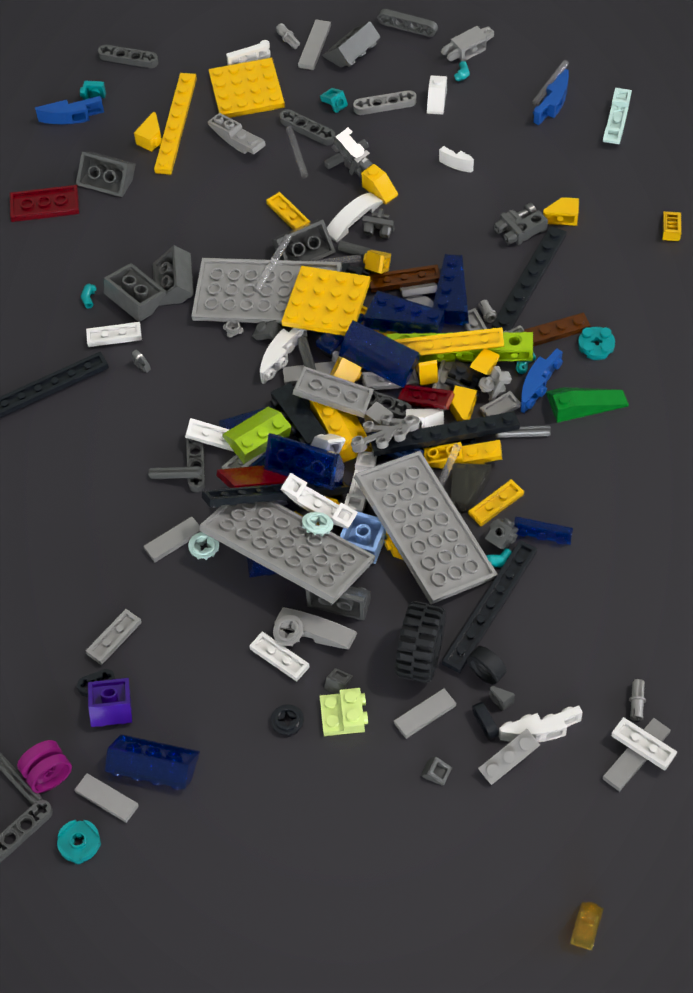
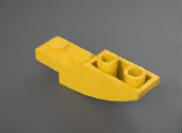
M500 440L462 446V443L458 442L424 448V457L429 466L433 468L485 467V462L502 460V448Z

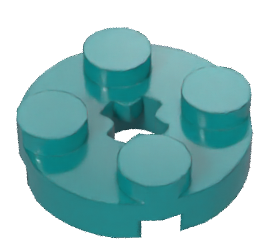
M586 327L579 336L578 348L581 353L583 352L587 355V358L602 360L607 358L610 353H613L615 338L607 327ZM598 341L600 343L599 345H595V343L592 342Z
M87 820L70 821L58 833L57 847L60 854L66 860L75 864H81L91 859L101 846L97 828ZM76 837L79 839L82 837L84 838L82 840L83 843L80 845H74V839Z

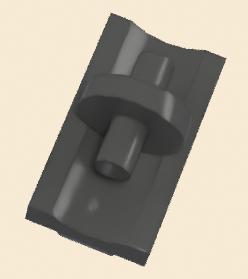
M379 209L378 213H372V217L363 215L362 221L365 235L372 236L375 229H380V237L389 239L391 232L395 231L394 221L389 220V215L384 214V209Z

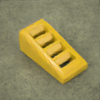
M663 211L662 240L680 241L681 212Z

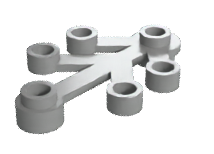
M384 414L380 417L382 425H374L373 421L363 423L366 433H377L364 438L362 436L352 438L351 446L353 452L360 453L365 451L367 443L376 440L377 448L384 449L388 446L393 435L396 442L405 440L408 432L419 428V417L408 415L404 419L391 418L390 414Z

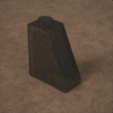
M453 463L451 501L460 514L468 513L474 507L490 480L491 465Z

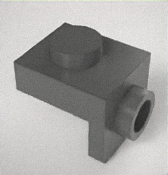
M276 320L266 323L260 322L257 324L252 336L256 340H273L282 330V327Z

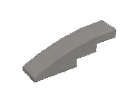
M285 607L282 608L274 622L275 624L285 615H295L301 619L305 626L302 637L312 638L317 644L349 650L357 635L356 631L333 621Z

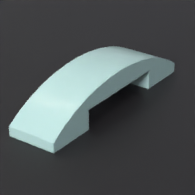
M615 88L603 142L620 144L632 90Z

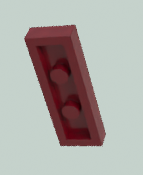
M404 384L398 399L414 406L448 410L455 394L452 390Z

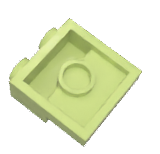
M360 688L340 690V694L320 696L324 736L365 732L364 724H368L367 712H363L362 706L366 705L365 693H361Z

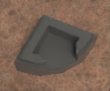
M137 349L132 352L134 364L142 371L149 372L151 368L146 358Z

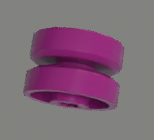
M53 740L43 741L34 745L21 756L17 764L18 770L26 778L28 785L35 793H44L60 785L72 770L70 761L63 755L57 742Z

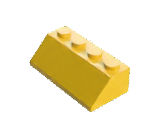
M309 400L313 415L326 433L344 437L346 440L337 457L339 463L357 458L358 453L352 450V438L355 436H362L364 438L367 435L356 415ZM367 445V449L365 451L372 452L370 446Z

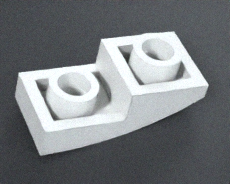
M445 146L439 149V161L460 171H473L474 159L463 151L455 154L454 151L449 150Z

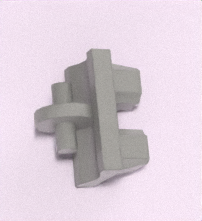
M494 366L490 376L481 378L478 384L482 392L489 394L488 400L491 402L497 396L505 394L506 388L504 384H510L512 378L509 371H501L499 366Z

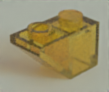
M582 902L570 944L592 950L604 908L592 902Z

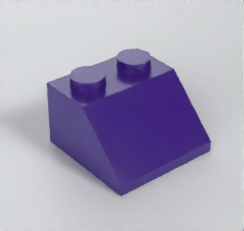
M129 678L88 682V708L91 727L132 723Z

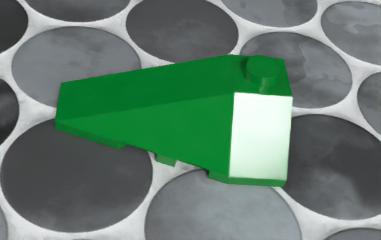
M563 387L546 391L557 423L620 409L629 405L623 390Z

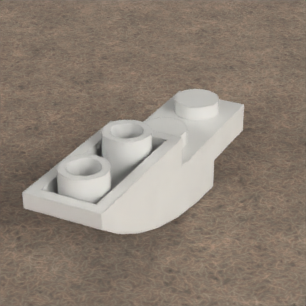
M293 328L288 332L282 329L268 346L261 362V383L265 384L268 380H271L281 368L287 365L288 353H291L298 345L297 339L299 337H307V330Z
M578 705L576 707H567L555 715H546L542 720L538 713L533 715L527 714L518 721L504 723L499 728L500 740L511 742L528 729L538 742L566 736L568 726L581 721L583 712Z

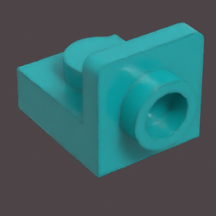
M84 81L83 87L80 88V97L83 100L98 96L105 98L104 82Z
M331 88L320 95L321 101L331 104L335 113L348 106L342 90Z

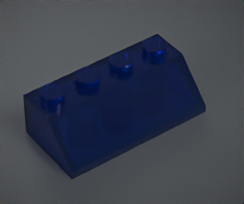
M352 320L344 336L338 356L405 388L421 355L419 352Z
M268 434L265 470L289 476L292 473L307 483L329 490H334L342 484L345 465L340 454L276 434Z
M121 734L107 749L105 772H109L114 776L131 777L136 781H150L154 785L164 784L171 786L173 789L181 790L185 789L192 780L200 751Z

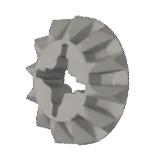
M285 615L275 623L273 635L279 644L293 646L296 642H300L301 636L304 635L303 628L305 626L297 616ZM291 627V629H293L295 633H289L288 635L285 631H283V629L286 630L290 629Z

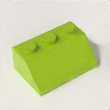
M267 407L225 432L222 436L242 463L245 464L289 437L291 425L281 412Z

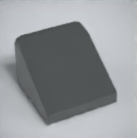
M334 668L326 677L324 689L333 694H340V690L347 689L353 676Z
M492 686L490 687L489 698L500 710L504 711L514 703L515 694Z
M433 757L427 761L421 776L444 786L452 767L438 757Z

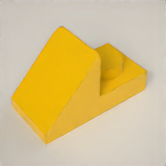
M483 349L470 367L485 375H490L500 355L491 350Z
M437 360L414 365L415 371L418 372L420 385L438 382Z

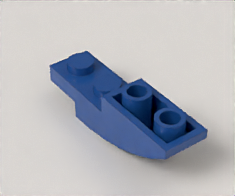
M565 69L561 74H558L556 80L547 86V96L533 111V123L540 125L547 116L554 118L559 113L567 96L569 70Z
M101 96L68 104L67 100L35 107L38 121L49 124L90 121L89 116L104 112Z
M556 348L546 360L539 357L529 370L522 389V413L531 409L535 405L536 400L546 393V382L550 379L555 369L558 370L563 363V352Z

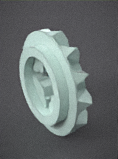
M310 512L304 515L302 528L306 529L307 533H313L314 536L319 534L323 537L324 534H329L333 529V521L324 513Z
M199 532L191 537L188 548L191 555L197 557L198 560L200 558L207 560L211 556L214 557L215 553L219 551V541L203 532ZM207 541V547H205L204 550L201 551V546H203Z

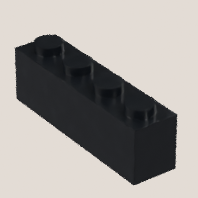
M288 383L271 391L272 400H270L273 409L281 412L291 425L290 433L293 436L296 435L302 449L305 448L309 452L311 451L310 446L314 437L320 434L326 435L327 433L303 399L293 395L294 387L291 383Z

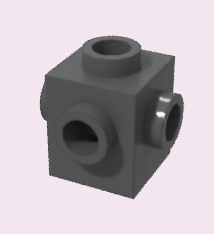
M508 518L496 519L490 524V531L485 539L500 549H508L509 545L513 544L517 539L518 535L516 533L519 529Z

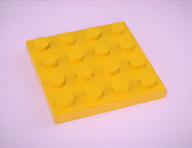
M272 58L209 69L219 113L232 118L285 108Z
M301 266L281 321L282 326L352 337L371 282L370 276Z

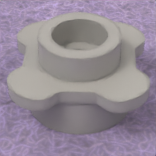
M229 320L223 325V329L226 330L227 336L230 338L244 332V329L240 327L239 321Z

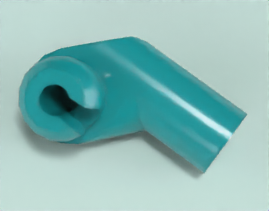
M465 61L459 63L460 70L454 75L458 82L470 75Z
M90 283L84 286L81 293V299L87 309L93 307L94 304L90 295L95 294L96 286Z
M533 353V361H534V360H536V356H535V354ZM517 361L516 371L520 374L526 373L528 363L532 361Z
M505 548L500 555L492 554L486 556L493 567L501 568L508 560L512 551Z

